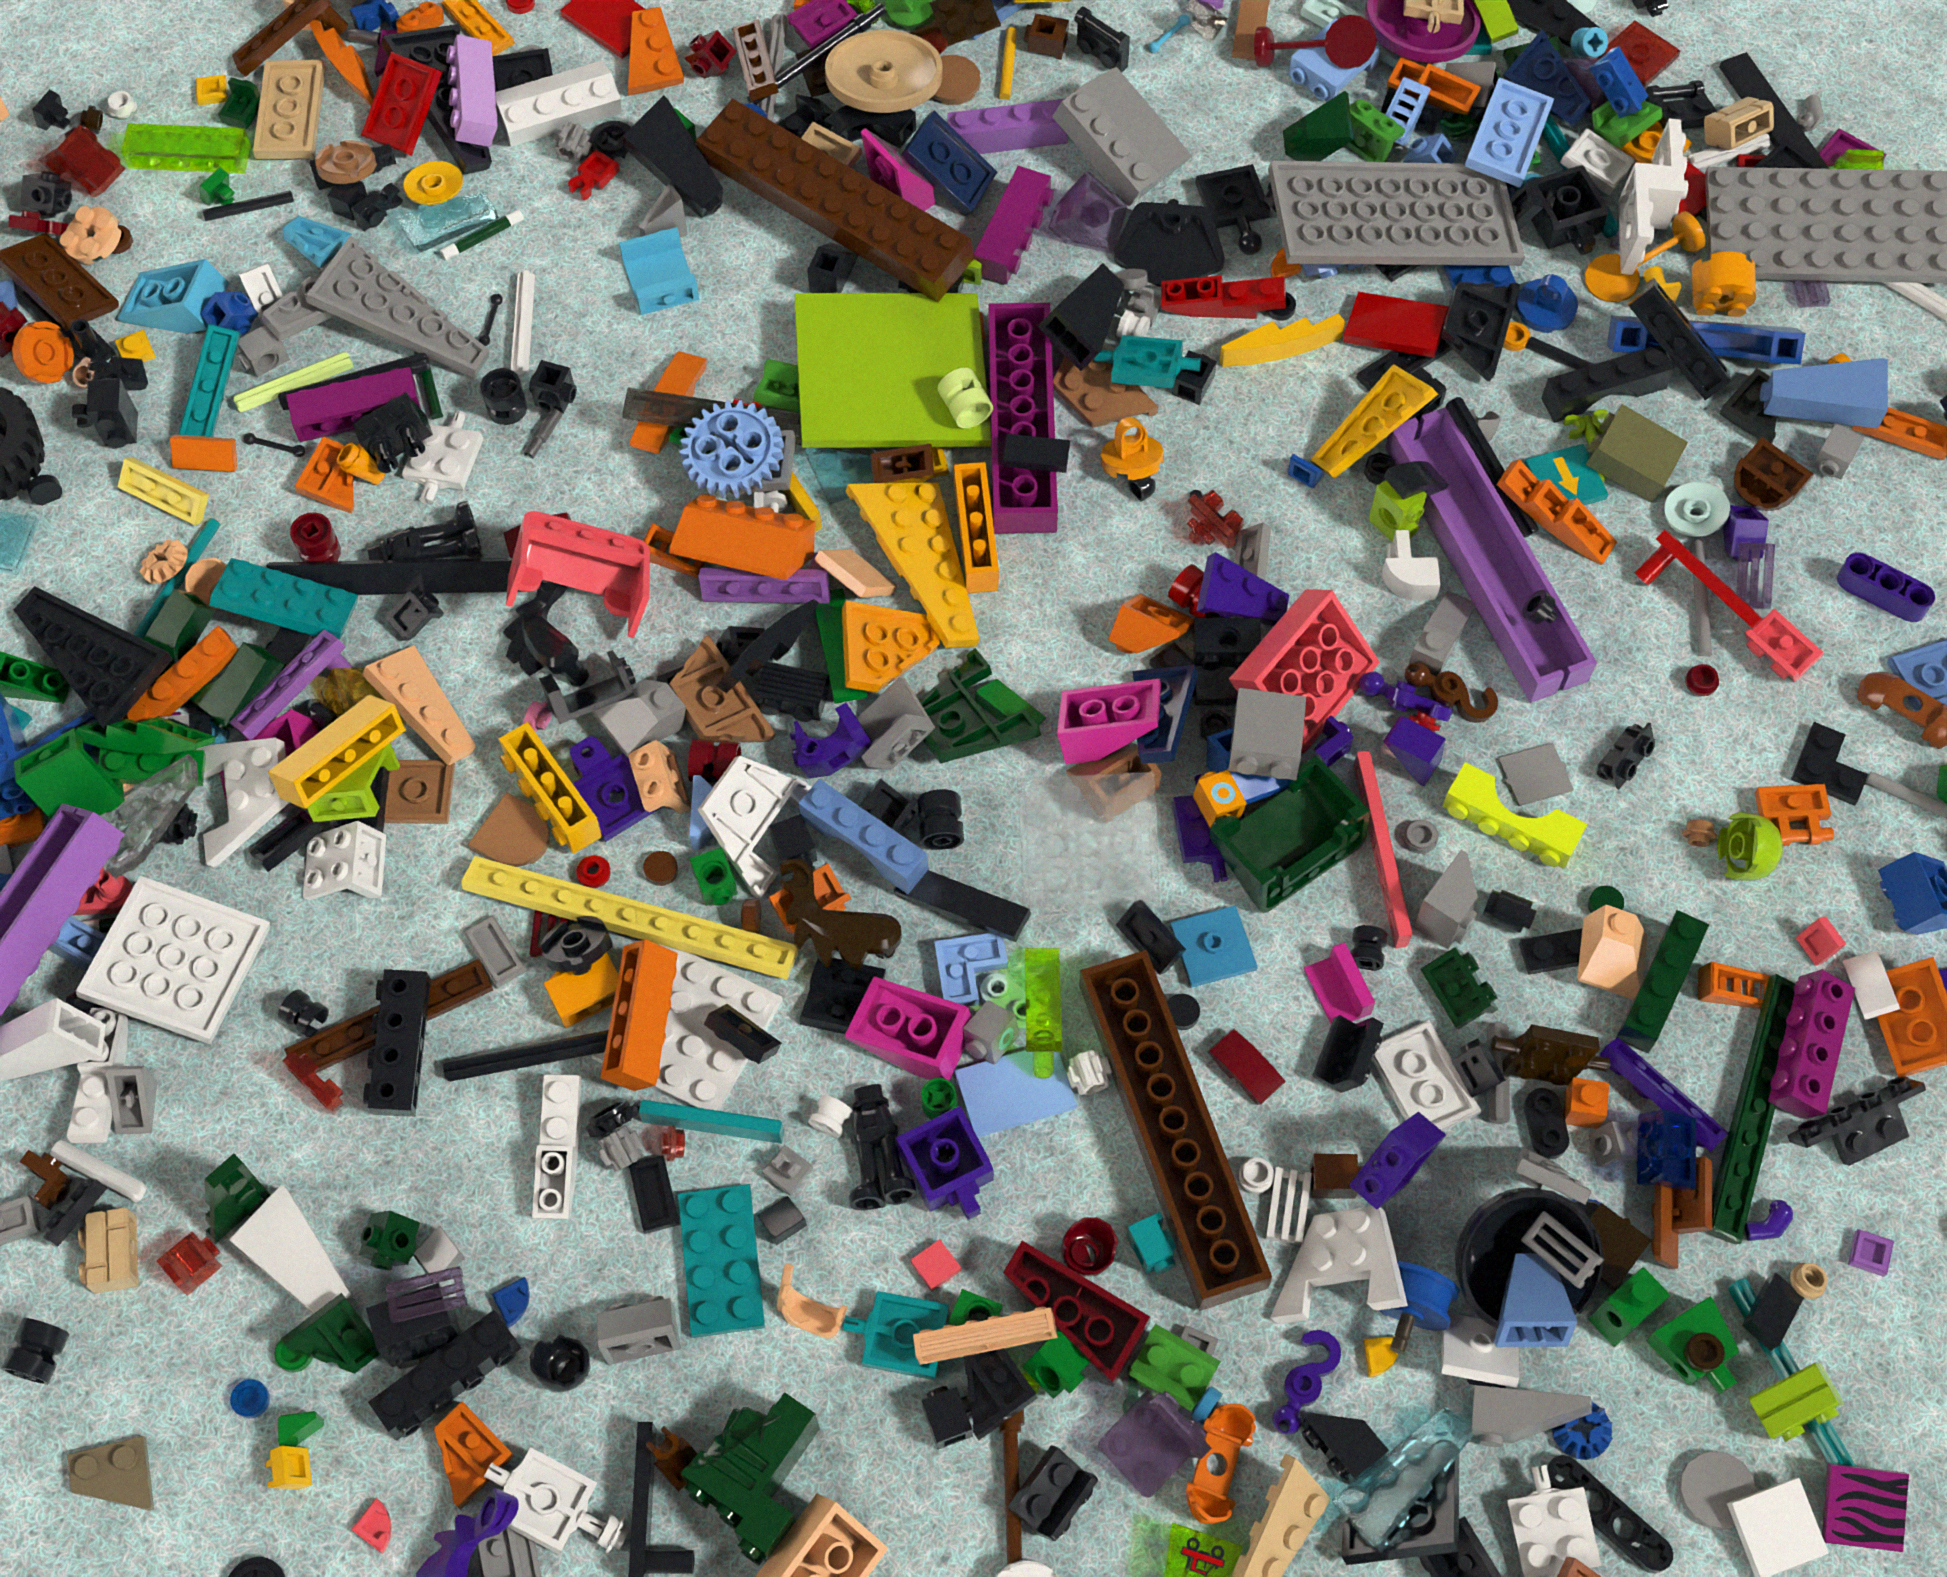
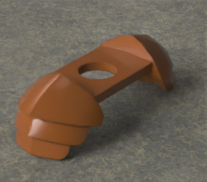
M1883 671L1872 672L1861 680L1857 692V700L1861 701L1863 705H1869L1872 709L1877 710L1884 704L1922 727L1924 731L1921 737L1923 740L1929 741L1931 746L1937 747V749L1947 746L1946 704H1942L1892 673ZM1907 696L1916 697L1921 702V709L1919 711L1908 710L1903 704V698Z

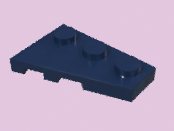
M1543 29L1503 74L1504 79L1554 98L1549 113L1571 129L1591 107V101L1573 74L1570 73L1562 61V57L1554 49Z

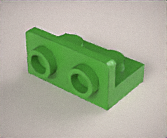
M1359 99L1350 105L1354 140L1346 144V146L1368 162H1386L1394 141L1404 135L1405 129L1392 118L1377 110L1371 103Z
M1608 100L1592 112L1594 133L1612 145L1621 148L1663 118L1662 108L1643 101L1641 103L1642 108L1638 112L1619 118Z
M1155 1324L1128 1374L1135 1378L1141 1386L1147 1389H1154L1166 1396L1175 1406L1193 1411L1207 1390L1221 1361Z

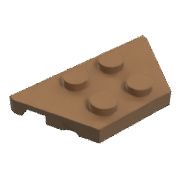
M1065 356L1053 379V389L1092 428L1107 425L1110 422L1119 423L1126 417L1148 413V416H1154L1158 413V406L1137 385L1111 383L1112 363L1094 362L1093 359L1080 371Z
M705 636L694 654L690 655L684 663L682 670L669 683L670 688L686 706L685 718L700 739L712 740L713 742H770L775 738L776 733L742 683L739 681L727 693L716 686L730 666L710 636Z

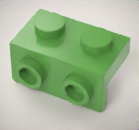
M767 359L764 363L763 379L754 391L753 401L760 402L770 409L780 408L800 415L798 365Z

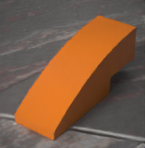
M1400 57L1387 81L1386 88L1388 90V87H1392L1397 90L1403 77H1407L1431 88L1426 100L1427 103L1436 107L1439 106L1444 111L1467 115L1481 90L1480 86L1428 63L1424 67L1404 57ZM1407 88L1405 90V93L1415 98L1420 96V94Z

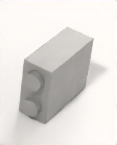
M1239 688L1228 771L1247 775L1275 777L1277 779L1296 780L1301 760L1306 696Z

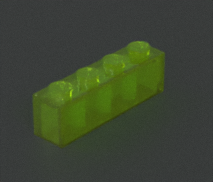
M128 123L121 153L129 169L214 173L221 167L227 173L245 174L251 144L244 128Z

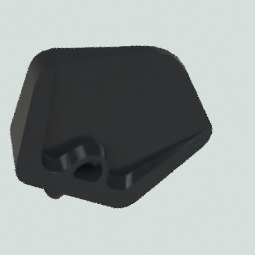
M1170 199L1167 203L1141 202L1137 204L1115 246L1113 257L1114 261L1125 269L1145 270L1147 272V281L1158 287H1161V281L1207 277L1218 273L1223 269L1225 261L1211 211L1203 206L1181 205L1176 199Z

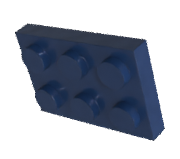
M935 110L927 115L901 154L965 216L973 211L997 174V171Z

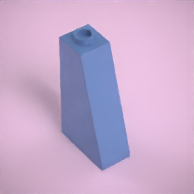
M1879 358L1773 370L1768 382H1763L1760 389V401H1764V414L1878 428L1888 411V359Z

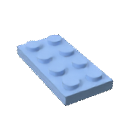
M1499 77L1464 166L1520 188L1554 98Z

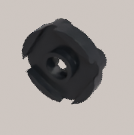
M593 916L577 917L578 923L567 926L565 921L551 929L541 942L542 956L548 968L556 972L571 971L576 976L587 973L592 967L591 964L600 959L613 946L611 937L601 919Z

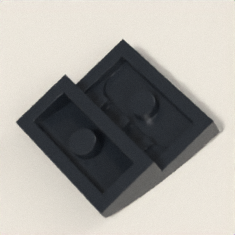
M818 958L810 979V990L800 1015V1025L845 1034L873 977L884 979L886 969L865 964L862 965L861 969H855L848 966L842 959L832 958L830 966L825 968Z

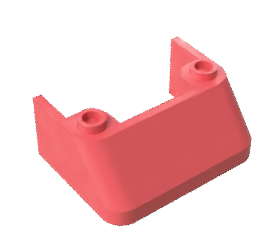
M538 511L527 512L520 526L509 571L506 606L513 607L518 590L522 592L535 591L540 587L542 580L603 595L604 606L611 614L619 617H628V637L634 638L649 600L650 548L644 541L635 537Z

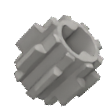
M569 122L567 126L564 124L561 130H557L553 138V142L556 143L554 149L557 150V156H560L566 162L572 161L573 163L581 160L583 155L587 156L592 146L588 142L590 139L589 131L578 123L572 124V122Z
M627 1125L619 1127L597 1140L601 1146V1149L597 1150L605 1166L611 1165L614 1172L629 1166L643 1157L639 1149L643 1147V1144L636 1131L630 1132Z

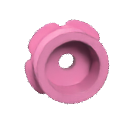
M533 701L525 714L523 723L528 722L535 732H537L538 728L546 729L552 717V712L548 710V703L544 702L541 704Z

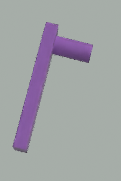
M817 552L810 559L808 569H799L787 580L735 568H701L698 577L703 602L807 603L815 599L819 603L829 604L831 598L828 571L815 562L816 560L814 559L818 554Z
M324 629L229 723L248 740H252L325 667L344 687L352 686L359 679V673L340 654L346 646L337 637Z

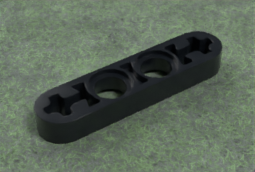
M1560 1455L1553 1458L1547 1464L1551 1488L1568 1490L1575 1487L1569 1480L1565 1479L1559 1482L1555 1478L1558 1472L1554 1466L1556 1465L1561 1469L1566 1465L1571 1470L1568 1476L1576 1484L1581 1478L1587 1482L1582 1486L1585 1492L1591 1490L1599 1493L1603 1500V1507L1599 1511L1589 1510L1592 1525L1639 1567L1648 1573L1656 1574L1663 1572L1671 1565L1674 1552L1669 1542L1580 1463L1570 1456ZM1623 1517L1632 1523L1633 1534L1630 1538H1621L1615 1533L1613 1522L1616 1518ZM1642 1532H1644L1648 1537L1642 1542L1650 1549L1656 1546L1660 1547L1662 1552L1659 1556L1663 1563L1658 1560L1650 1563L1647 1560L1650 1554L1647 1549L1640 1544L1635 1551L1630 1545L1638 1540Z

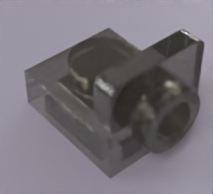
M1190 0L1186 6V9L1193 14L1191 27L1207 41H1214L1228 18L1206 1Z

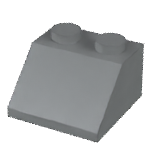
M1462 849L1423 900L1414 924L1415 928L1447 949L1450 948L1454 941L1461 943L1471 929V923L1477 915V912L1473 910L1478 899L1468 854Z
M652 1296L643 1299L642 1304L630 1307L627 1304H615L605 1309L606 1312L597 1314L598 1348L608 1365L681 1349L675 1310L670 1298L664 1299L663 1296Z

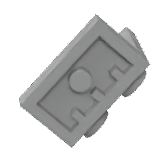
M899 677L859 716V722L872 741L870 748L861 757L867 767L891 770L935 729V726L905 678Z

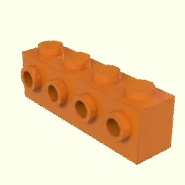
M646 939L623 947L601 1079L632 1091L656 1085L660 1074L659 1064L662 1046L666 1039L665 1028L668 1012L671 1008L670 998L673 980L677 972V952Z

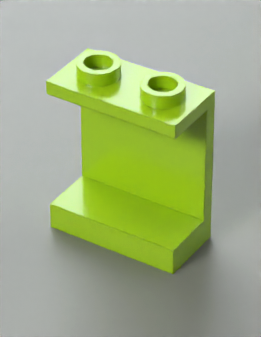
M391 743L307 807L313 822L376 816L379 805L370 786L380 767H385L388 771L399 770L400 768Z

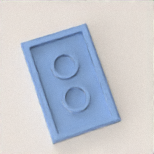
M1055 1041L1002 1056L995 1065L985 1061L954 1070L970 1124L978 1138L1077 1109V1104Z

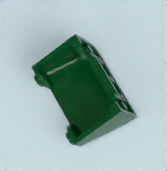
M1315 756L1308 762H1300L1297 779L1290 780L1288 789L1241 821L1235 815L1219 817L1210 828V839L1255 906L1262 913H1266L1357 851L1367 837L1370 810L1318 756Z

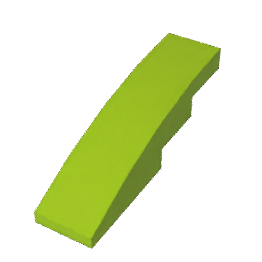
M1472 0L1479 12L1480 23L1483 24L1490 44L1518 34L1519 28L1507 0Z

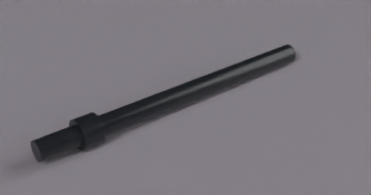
M879 3L867 13H860L851 20L850 25L777 75L775 79L778 89L828 55L841 41L870 29L874 21L887 13L885 6ZM747 96L748 102L755 105L767 98L763 97L751 101L750 96Z

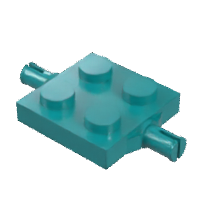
M1122 335L1120 344L1114 351L1102 350L1094 358V362L1112 363L1111 383L1153 386L1156 388H1173L1176 376L1181 370L1199 372L1201 366V358L1183 357V340Z
M877 1291L873 1310L867 1317V1320L846 1315L843 1331L864 1334L865 1349L862 1367L935 1380L939 1361L920 1365L915 1354L913 1334H918L921 1330L925 1329L939 1330L946 1326L949 1304Z

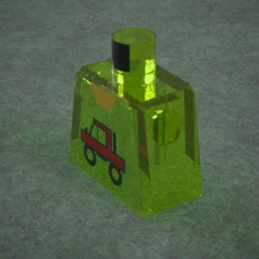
M1172 1522L1168 1534L1164 1577H1230L1243 1546Z

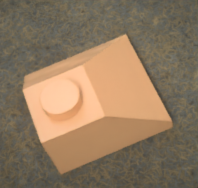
M1604 905L1584 917L1577 981L1630 999L1635 998L1644 979L1648 938L1637 915Z

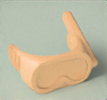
M785 1264L776 1309L782 1312L786 1322L792 1326L827 1339L836 1336L846 1314L847 1306L842 1305L841 1308L829 1307L798 1293L791 1285L794 1265Z

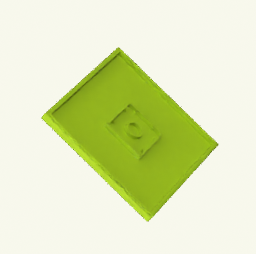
M794 293L802 448L911 447L928 443L932 444V447H991L989 417L984 422L971 428L958 427L949 411V407L946 406L938 392V384L948 373L959 368H969L973 370L982 389L987 394L978 293H946L938 303L922 293Z

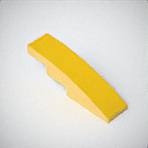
M1339 313L1315 325H1312L1304 317L1282 329H1279L1275 322L1272 321L1221 346L1219 364L1222 367L1255 365L1313 351L1341 339L1345 321Z

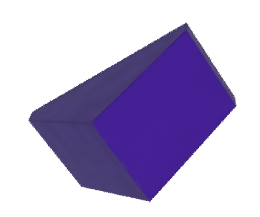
M1399 717L1383 740V743L1415 781L1425 786L1442 760L1446 738L1406 717Z

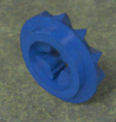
M1592 1399V1414L1581 1417L1585 1424L1597 1425V1427L1587 1433V1440L1583 1438L1581 1432L1568 1431L1578 1424L1579 1419L1551 1429L1558 1447L1564 1453L1576 1459L1589 1460L1600 1456L1613 1439V1423L1606 1415L1605 1408H1601L1593 1403Z

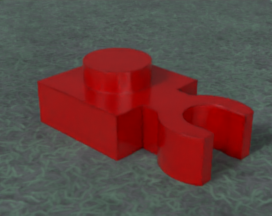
M595 150L577 168L579 176L569 180V192L573 193L576 189L582 188L580 190L581 199L587 200L591 196L594 186L602 190L620 171L619 163Z

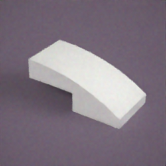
M1877 950L1843 961L1850 982L1855 987L1854 992L1865 1020L1900 1009Z

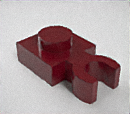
M22 210L21 216L9 215L8 227L62 235L69 224L40 219L41 213Z

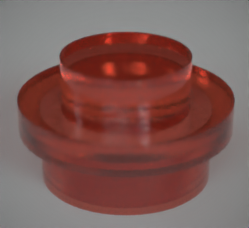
M669 1125L667 1133H661L660 1153L667 1155V1161L674 1162L675 1158H683L685 1134L684 1129H676L674 1125Z

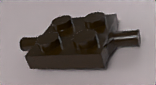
M1531 1024L1527 1031L1517 1038L1509 1039L1494 1035L1491 1040V1050L1508 1053L1502 1061L1503 1073L1515 1075L1522 1079H1536L1551 1082L1554 1085L1568 1086L1572 1078L1577 1077L1584 1069L1589 1068L1607 1072L1610 1067L1609 1057L1595 1056L1600 1050L1599 1037Z

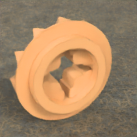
M167 539L162 545L156 544L154 550L147 552L148 557L141 561L143 567L140 573L147 582L152 584L162 583L171 579L185 564L188 556L187 548L179 540L171 541Z

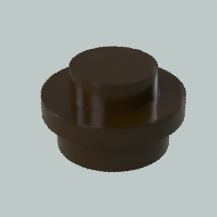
M89 105L88 110L82 111L80 126L85 128L87 135H92V133L99 134L103 123V111L97 110L93 105Z

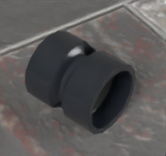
M505 368L494 369L488 372L482 378L480 388L489 417L497 424L510 425L520 421L526 414L527 402L519 376L514 371Z
M936 789L921 794L918 797L917 807L918 818L921 821L919 833L922 847L928 850L954 849L959 847L964 842L963 822L958 821L962 815L960 795L953 790Z
M23 1318L14 1337L18 1345L9 1349L1 1369L13 1376L48 1385L57 1366L53 1358L55 1355L62 1354L70 1334L54 1325L35 1319Z

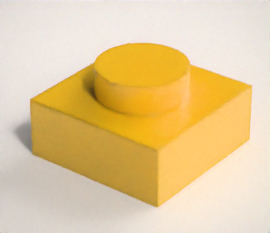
M144 329L115 340L122 358L142 359L143 362L156 358Z

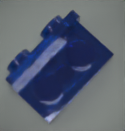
M1666 1109L1640 1114L1638 1116L1637 1184L1642 1186L1660 1184L1683 1191L1694 1190L1696 1188V1118Z

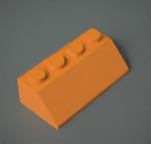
M702 494L684 507L669 547V553L787 580L814 557L815 521L804 519L800 514L792 513L786 515L774 512L769 507L755 508L746 506L741 501L728 502L716 499L714 495Z

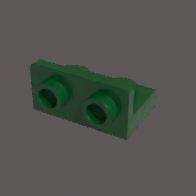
M1454 947L1420 970L1455 1028L1460 1029L1488 1011L1491 1013L1496 1012L1498 1008L1494 1000L1498 999L1488 981L1482 983L1476 974L1480 967L1471 953L1468 951L1464 954L1461 950Z

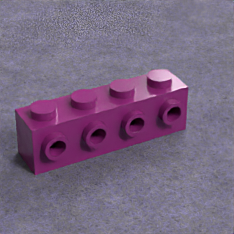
M1017 166L974 252V259L982 264V277L1007 284L1011 275L1017 274L1021 265V255L1023 251L1027 252L1030 248L1033 237L1032 232L1034 229H1039L1043 220V210L1045 206L1050 207L1054 190L1051 189L1050 175Z
M410 367L393 369L389 372L371 376H362L345 382L331 383L314 389H304L286 395L291 423L299 442L355 430L353 423L405 392L421 408L417 386Z
M1823 969L1799 976L1794 986L1795 994L1791 1011L1786 1019L1787 1027L1783 1042L1779 1048V1060L1776 1072L1771 1080L1772 1088L1768 1102L1802 1119L1826 1114L1855 987Z

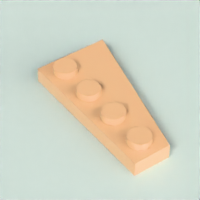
M415 645L365 666L362 673L365 679L386 701L395 704L399 715L448 766L469 756L474 751L475 743Z

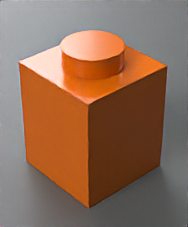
M1573 1077L1565 1090L1564 1117L1566 1124L1592 1129L1600 1128L1607 1117L1609 1083Z

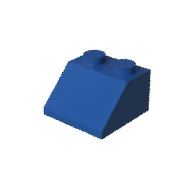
M1912 852L1878 869L1882 879L1880 881L1881 890L1893 904L1895 909L1893 917L1900 929L1920 935L1947 928V868L1944 861Z

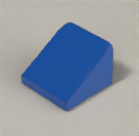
M1292 454L1290 457L1288 475L1310 488H1315L1325 475V472L1295 454Z

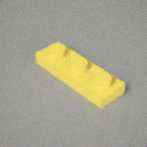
M134 457L124 458L118 488L193 525L201 523L209 494Z

